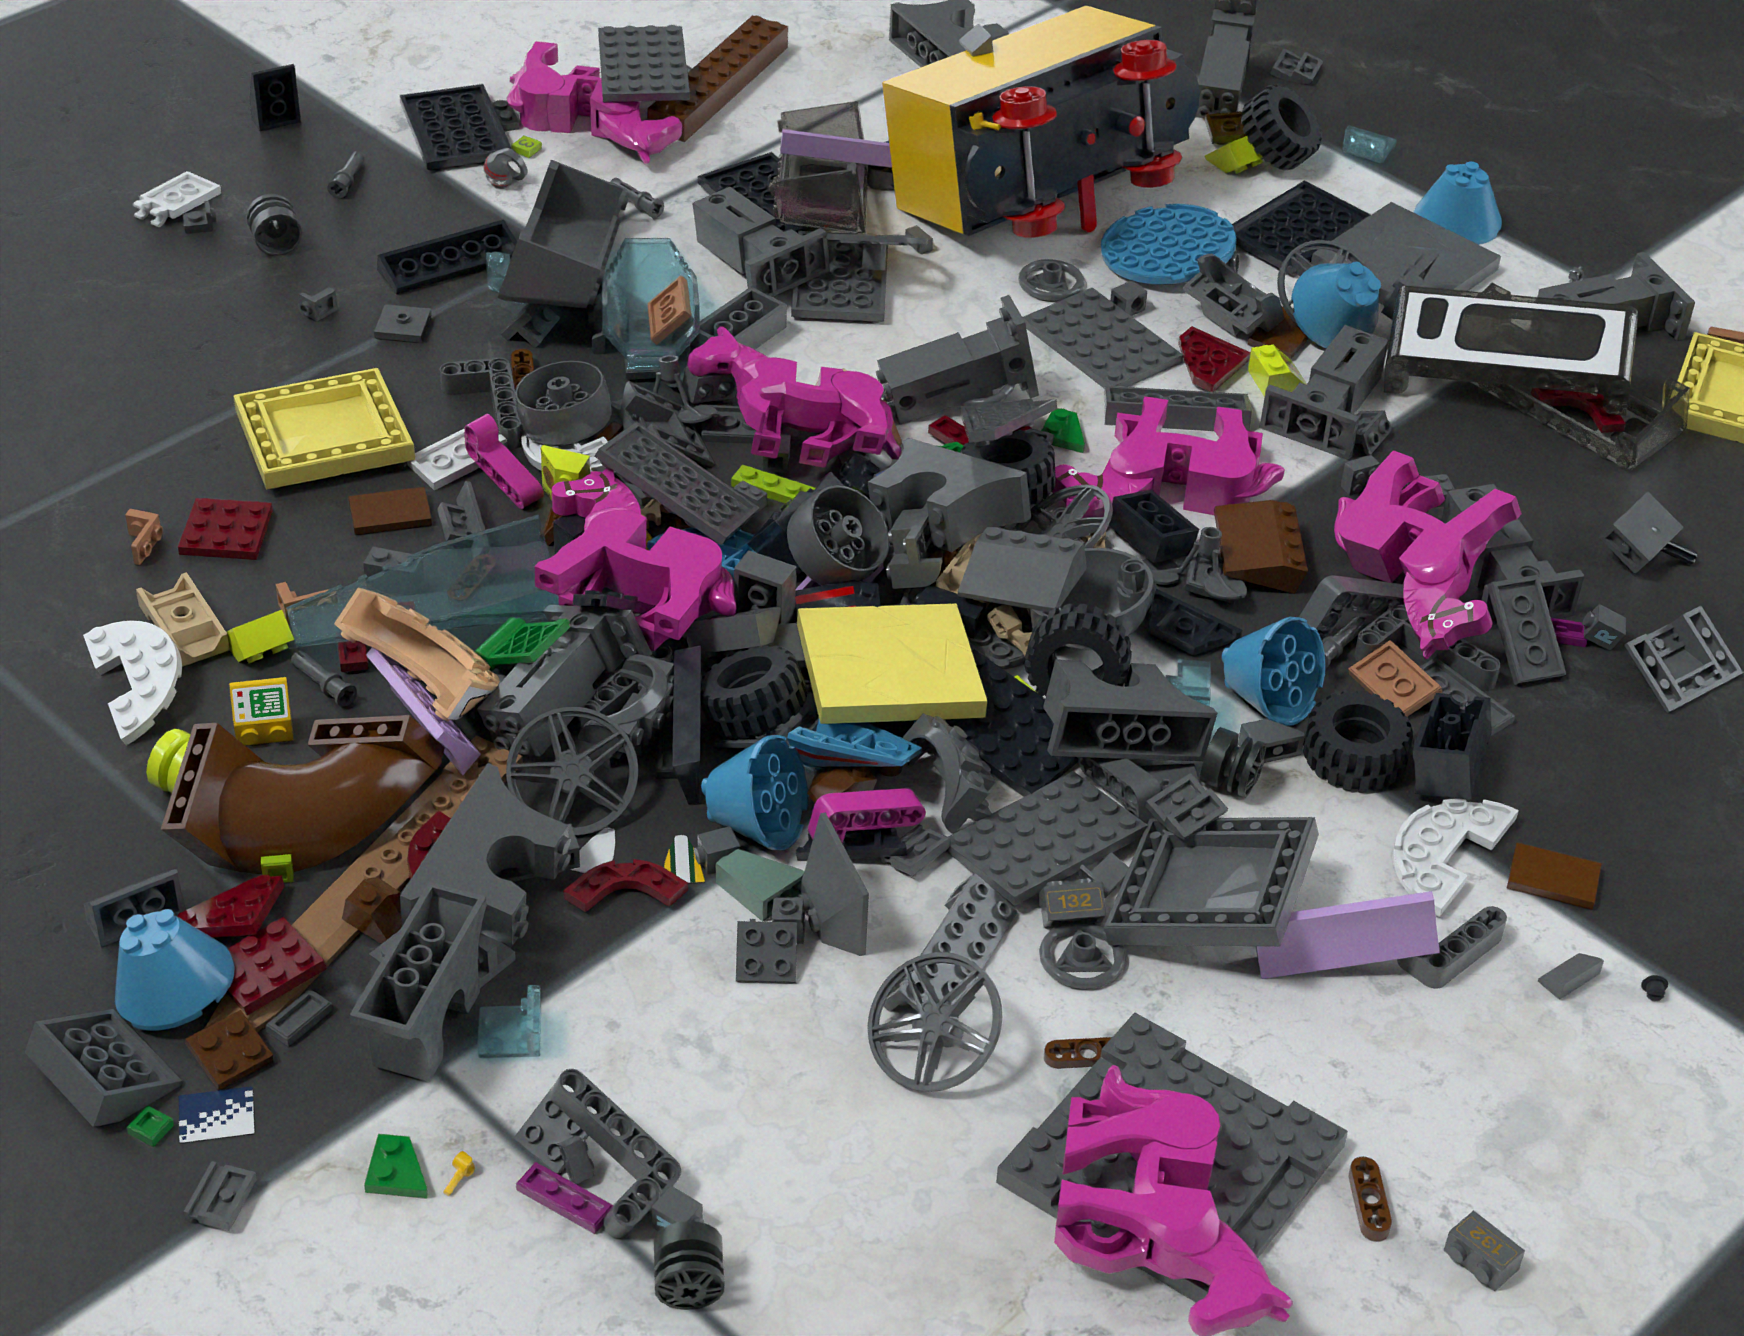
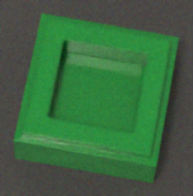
M147 1106L127 1126L129 1135L154 1147L174 1126L173 1118Z

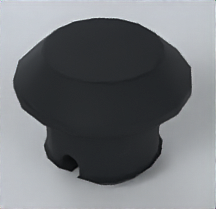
M1651 975L1643 979L1641 988L1647 992V998L1659 1001L1664 998L1665 990L1668 988V981L1663 976Z

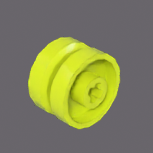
M173 729L166 732L158 740L152 749L147 763V778L152 786L172 794L191 735L190 733Z

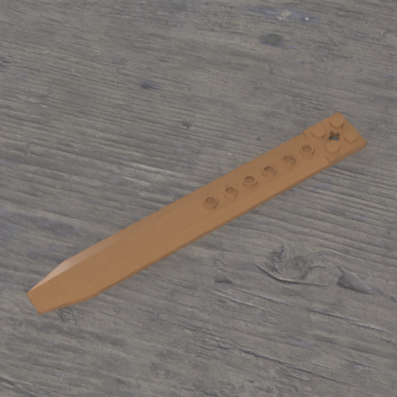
M475 736L470 742L481 755L465 774L462 775L450 761L443 768L444 772L291 925L322 957L326 967L361 932L342 919L346 898L364 879L375 877L401 891L410 881L407 855L410 842L415 833L438 810L452 818L461 804V797L472 788L486 767L482 766L479 768V765H487L489 763L498 767L500 777L503 783L507 781L506 767L510 750H499L495 747L494 743ZM518 754L516 764H522V756ZM321 973L248 1016L244 1012L243 1014L256 1032L266 1027L267 1023L291 1005ZM227 993L223 996L205 1028L241 1010Z

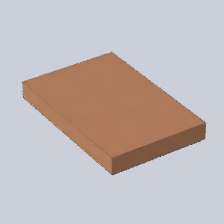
M682 275L647 304L651 341L656 345L692 316L688 282Z
M1391 640L1348 668L1349 675L1371 695L1372 693L1380 695V698L1383 700L1388 699L1392 701L1394 707H1399L1407 717L1433 700L1435 693H1442V687Z

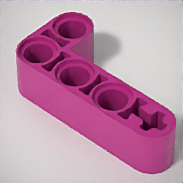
M485 414L465 426V448L467 453L518 508L523 509L544 497L543 488L538 480L499 441L498 426L492 416Z
M907 788L829 793L821 796L816 801L809 822L808 832L813 839L821 813L826 812L843 843L846 831L917 825L926 816V810L915 793Z

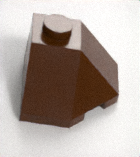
M833 766L819 769L815 772L807 795L816 803L821 796L829 793L873 791L877 779L867 766Z
M378 877L364 879L346 898L342 919L382 944L402 928L401 892Z

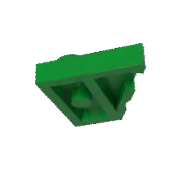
M1057 408L1052 411L1041 430L1054 434L1052 446L1083 453L1085 442L1077 413L1063 408Z
M378 1134L364 1183L365 1193L427 1199V1186L409 1136Z

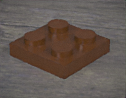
M241 1010L186 1038V1046L218 1091L273 1062V1054Z

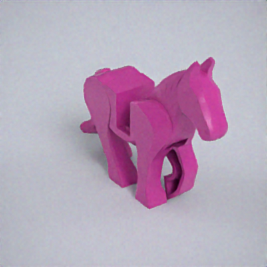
M536 41L527 52L524 65L516 74L510 76V83L514 85L507 96L508 105L520 112L521 124L530 130L571 133L578 115L591 117V136L610 138L626 148L636 150L645 164L650 162L649 155L660 153L682 135V123L674 116L663 120L641 121L640 101L603 102L600 68L577 65L569 74L560 75L548 67L558 63L557 43Z
M719 327L717 329L718 336L709 338L703 345L694 349L688 357V369L690 373L696 376H704L709 373L733 374L737 386L739 408L746 424L756 430L751 454L777 458L781 442L780 427L783 424L801 431L822 433L818 436H812L803 442L799 463L825 468L833 457L846 451L853 444V450L876 455H881L883 449L893 460H898L901 455V447L896 443L892 435V410L881 399L884 391L883 386L876 378L868 374L821 366L817 386L796 382V361L767 357L748 346L738 343L724 327Z
M1112 1065L1103 1080L1099 1100L1089 1101L1081 1097H1071L1062 1174L1081 1170L1107 1155L1129 1152L1138 1163L1133 1192L1093 1188L1062 1179L1054 1243L1070 1261L1107 1274L1144 1266L1171 1279L1191 1278L1209 1284L1210 1288L1205 1298L1197 1301L1190 1308L1188 1322L1192 1331L1198 1336H1213L1226 1330L1248 1327L1264 1316L1286 1322L1290 1315L1284 1308L1289 1309L1293 1305L1291 1298L1271 1284L1263 1265L1250 1247L1227 1224L1218 1218L1211 1192L1208 1191L1220 1130L1219 1115L1216 1110L1201 1097L1188 1093L1169 1090H1147L1128 1085L1122 1079L1119 1067ZM1091 1219L1121 1229L1110 1238H1103L1093 1233L1091 1222H1079V1220Z

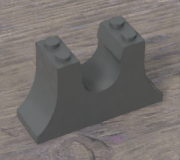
M947 0L921 5L893 3L890 6L889 41L920 67L966 51L959 43V39L974 27L975 5L969 0ZM998 23L982 26L992 36V41L1009 35V32Z
M912 438L902 441L903 453L891 467L868 481L870 501L882 514L888 532L892 529L895 520L898 519L903 510L922 509L927 502L932 546L950 552L955 551L972 538L982 534L987 527L1025 523L1031 518L1026 472Z
M1060 659L1055 660L1043 706L1054 723L1048 752L1051 756L1203 762L1218 714L1213 707L1195 701L1174 687L1156 664L1131 663L1125 686L1121 687L1098 679L1094 676L1091 669L1080 660Z
M488 763L401 893L402 926L428 882H433L485 896L487 906L480 933L512 947L517 938H522L528 929L529 922L526 921V915L529 906L526 905V892L512 881L501 879L495 874L509 868H520L529 871L534 876L554 880L560 870L564 871L570 861L568 848L571 839L568 838V825L543 815L519 801L504 785L498 767Z
M428 882L350 1013L351 1024L365 1027L367 1031L372 1066L428 1082L431 1081L443 1059L444 1042L442 1039V1026L446 1010L451 1009L468 1014L480 993L478 947L482 921L487 906L485 896Z

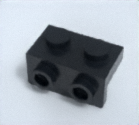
M854 455L849 462H844L839 471L841 483L844 486L857 490L870 500L868 481L873 479L875 474L879 473L880 468L874 463Z

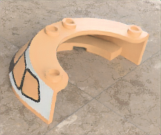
M357 588L334 624L342 630L341 635L348 641L355 643L357 640L377 649L408 669L407 673L411 677L424 681L427 684L426 689L438 698L432 703L436 709L435 714L447 722L451 719H460L497 688L500 682L497 674L489 671L490 666L454 635L445 629L441 631L436 626L428 625V618L411 608L408 610L397 605V601L389 597Z

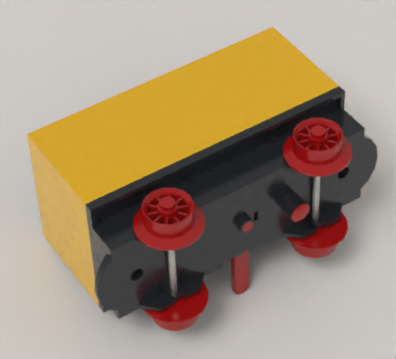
M1083 6L992 41V53L972 56L966 50L882 82L897 209L967 236L1007 220L1012 221V231L1017 236L1035 238L1049 235L1057 229L1056 216L1062 213L1065 208L1064 202L1060 198L1078 191L1081 229L1088 233L1093 232L1097 226L1094 184L1127 170L1130 171L1131 184L1137 187H1161L1174 180V166L1178 165L1182 160L1181 153L1174 149V145L1189 139V127L1196 117L1200 97L1198 79L1193 70L1185 66L1184 54L1166 49L1162 38V27L1089 6ZM976 113H982L984 121L999 124L1000 130L984 127L974 130L971 127L969 117H974Z

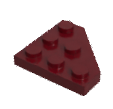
M1193 326L1179 336L1178 345L1183 354L1192 383L1204 390L1214 392L1250 360L1251 352Z
M269 875L254 877L179 913L177 917L210 937L256 935L285 886L282 876Z

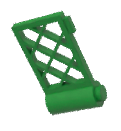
M510 617L474 652L490 666L489 671L491 672L500 664L535 662L570 628V621L565 618L553 622L526 623L521 618Z

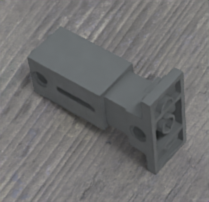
M1215 0L1210 36L1207 39L1198 80L1200 97L1196 117L1205 118V114L1238 112L1246 65L1249 63L1257 0Z
M731 187L692 203L697 242L741 274L746 273L748 288L753 287L773 297L830 271L827 234L822 228L804 236L799 235L792 229L783 232L777 228L775 217Z
M1641 252L1636 255L1631 277L1616 280L1611 274L1541 288L1539 289L1535 304L1624 311L1625 319L1622 338L1626 337L1628 329L1643 326L1648 332L1665 329L1676 341L1685 340L1695 301L1645 252ZM1534 311L1530 327L1555 353L1598 343L1603 323L1595 316Z
M1010 295L1000 298L1002 308H999V313L1001 317L986 322L987 330L965 338H962L959 332L877 360L879 370L876 371L878 381L883 384L884 389L882 399L889 402L887 404L892 410L893 417L896 416L900 425L959 405L967 400L981 397L980 389L1006 381L1008 386L1019 384L1022 391L1026 390L1030 399L1039 396L1026 324Z
M1345 325L1311 367L1307 385L1299 383L1293 392L1273 385H1269L1266 388L1259 428L1349 460L1353 453L1360 417L1354 414L1382 377L1389 340Z
M1495 484L1448 491L1441 521L1445 524L1480 498L1497 489ZM1519 519L1505 524L1502 529L1490 538L1485 550L1479 555L1472 570L1471 579L1477 587L1485 586L1481 601H1484L1488 607L1492 619L1491 629L1499 627L1487 587L1489 583L1539 575L1550 617L1561 618L1575 614L1585 576L1581 570L1556 573L1547 560L1538 561L1531 551L1534 540Z
M564 605L547 606L543 612L548 622L567 618L570 621V628L535 662L518 663L477 708L483 724L488 729L497 749L510 750L519 732L530 721L545 712L562 707L583 708L596 693L592 684L603 671L614 672L625 658L633 655H645L648 657L651 655L652 652L632 610ZM563 717L566 726L574 717ZM554 719L553 723L558 737L563 730L559 719ZM548 722L538 727L529 735L523 743L519 754L541 756L552 744Z

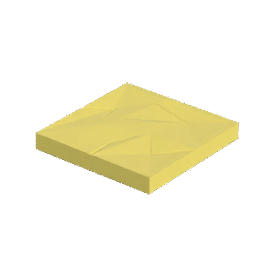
M1694 332L1664 423L1744 443V344Z
M378 368L234 395L237 416L266 490L337 476L342 473L347 474L415 460L412 439Z
M957 604L798 609L797 627L821 724L918 720L923 713L932 717L939 716L942 719L984 718L986 716L987 698Z

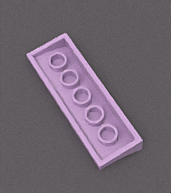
M782 129L780 153L892 167L889 143Z
M372 647L366 654L367 657L386 678L391 690L419 724L445 747L444 754L458 771L464 775L481 755L480 752L452 719L447 722L435 714L436 709L432 705L435 699L419 680H416L407 673L408 669Z
M1432 891L1292 912L1280 947L1256 946L1261 979L1440 953Z

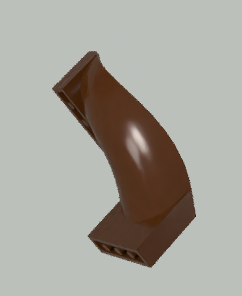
M410 715L321 719L314 721L308 741V746L321 757L304 764L279 765L263 761L218 723L194 724L161 830L209 866L238 872L262 874L261 857L291 854L293 872L315 867L352 848L390 818L441 765L445 747Z

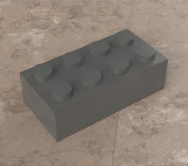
M749 287L690 328V352L703 345L709 338L718 336L717 329L719 327L726 328L738 343L755 350L786 328L787 304L753 287Z

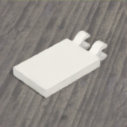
M186 171L142 194L140 200L133 203L134 207L140 209L134 214V217L143 220L150 212V214L156 216V219L152 220L151 224L161 227L167 217L174 219L199 206L204 201H208L221 194L220 185Z
M464 429L416 452L415 460L407 461L408 466L434 491L480 468L466 451ZM501 434L499 435V441L502 444L506 443L507 439Z

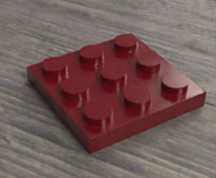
M196 498L178 545L179 555L257 560L273 512L272 503Z
M282 917L258 931L256 935L246 937L241 942L228 948L234 960L235 973L226 993L248 1016L323 972L327 967L322 957Z

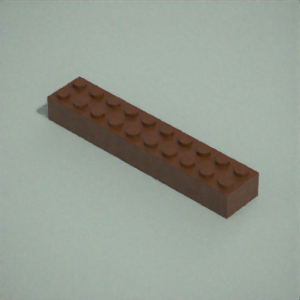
M752 15L687 73L690 100L655 101L647 108V120H663L671 116L678 118L682 123V135L678 140L686 142L788 48V26L780 24L778 21H770L761 16Z

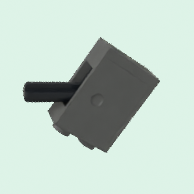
M1648 491L1599 537L1634 573H1637L1659 551L1688 564H1693L1697 558V552L1670 541L1684 527Z

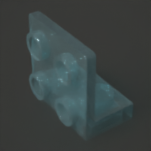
M1349 125L1345 130L1342 151L1352 156H1359L1372 162L1382 163L1396 145L1397 140Z
M528 985L527 998L521 999V1006L480 1008L479 1058L540 1057V985Z

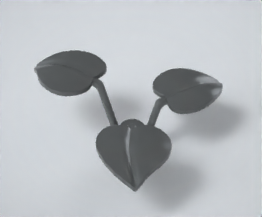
M669 355L659 359L660 372L656 373L653 392L658 393L661 379L669 387L679 388L686 409L678 414L680 421L684 423H698L719 416L718 411L712 406L698 405L692 408L688 404L682 385L684 372L680 373L677 356ZM622 399L611 401V407L620 412Z
M1205 527L1201 530L1200 541L1194 542L1193 549L1179 568L1171 559L1159 563H1153L1148 559L1142 560L1153 574V583L1167 585L1178 581V574L1184 571L1196 551L1199 550L1202 557L1213 558V573L1215 577H1208L1204 581V589L1208 594L1220 599L1244 598L1247 593L1246 586L1242 580L1219 574L1218 556H1221L1219 547L1222 532L1214 527Z

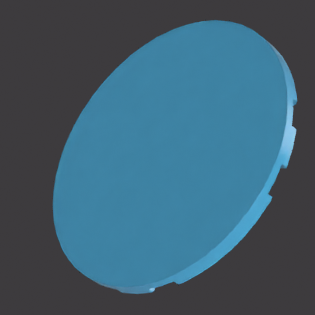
M1166 204L1165 208L1153 209L1150 206L1136 210L1134 215L1127 218L1123 216L1115 221L1105 231L1101 240L1102 258L1109 269L1126 279L1148 284L1188 282L1200 272L1197 262L1198 258L1210 253L1219 257L1226 264L1236 249L1234 227L1226 218L1219 217L1217 212L1208 208L1188 204Z

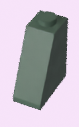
M739 849L728 856L722 857L716 863V884L762 922L772 916L774 898H798V895L801 894V884L804 871Z

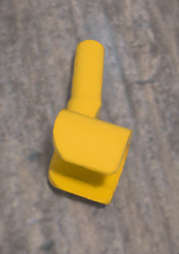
M976 113L974 117H969L971 127L974 130L983 127L1000 130L999 124L984 121L982 113Z
M464 1151L459 1152L452 1161V1166L457 1171L443 1191L447 1196L451 1195L464 1176L468 1177L475 1171L472 1157Z

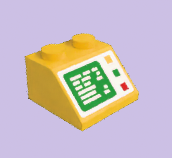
M286 677L229 683L235 737L244 745L293 740L292 715Z

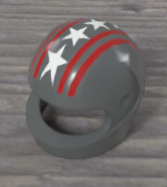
M504 148L489 154L483 166L486 179L491 184L499 187L511 185L512 179L523 180L528 174L524 160L510 148ZM508 162H515L520 169V173L516 172Z

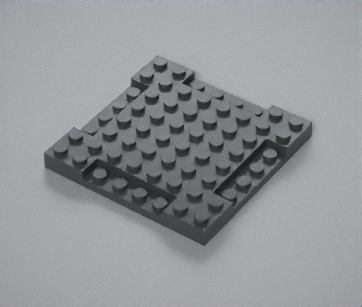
M1134 1012L1102 1048L1099 1060L1039 1128L1032 1127L1002 1161L997 1169L996 1183L1056 1219L1062 1179L1093 1188L1117 1189L1132 1193L1138 1163L1129 1152L1107 1155L1081 1170L1062 1174L1071 1097H1081L1089 1101L1099 1100L1101 1087L1107 1071L1112 1065L1119 1067L1122 1079L1128 1085L1147 1090H1169L1188 1093L1201 1097L1216 1110L1219 1115L1220 1130L1208 1191L1211 1192L1218 1218L1227 1224L1259 1258L1344 1148L1348 1131L1294 1100L1287 1106L1186 1050V1040ZM1091 1219L1079 1220V1222H1091L1093 1233L1103 1238H1110L1121 1229ZM1137 1267L1194 1302L1205 1298L1210 1288L1209 1284L1191 1278L1171 1279L1147 1267Z

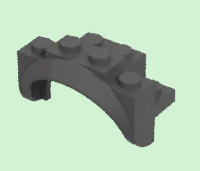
M1205 254L1197 259L1200 272L1183 286L1187 294L1201 303L1203 315L1234 336L1240 331L1249 334L1256 327H1260L1268 333L1284 320L1282 305L1278 296L1273 293H1264L1241 277L1214 254Z
M926 502L922 509L903 510L898 519L895 520L892 529L889 530L890 546L887 557L883 561V566L887 570L888 579L892 580L893 589L929 586L935 582L940 574L942 558H927L940 548L932 546Z
M633 655L624 663L620 676L639 682L638 689L640 692L638 694L632 693L620 712L607 717L623 729L630 739L636 755L642 757L647 747L652 746L657 731L664 727L668 712L673 711L674 664L645 655ZM590 720L580 730L578 740L597 744L613 733L602 724ZM615 738L600 748L599 756L618 743L619 739ZM620 748L601 766L610 769L614 761L619 759L622 753H626L624 748Z
M923 713L902 738L922 747L921 753L907 763L913 766L926 752L928 755H935L936 760L933 763L945 781V798L941 818L946 829L954 834L968 818L979 821L991 816L992 813L988 808L989 803L985 798L989 795L988 791L996 781L990 774V767L979 757V750L974 744L966 740L967 735L961 728L957 726L950 727L941 717H932Z

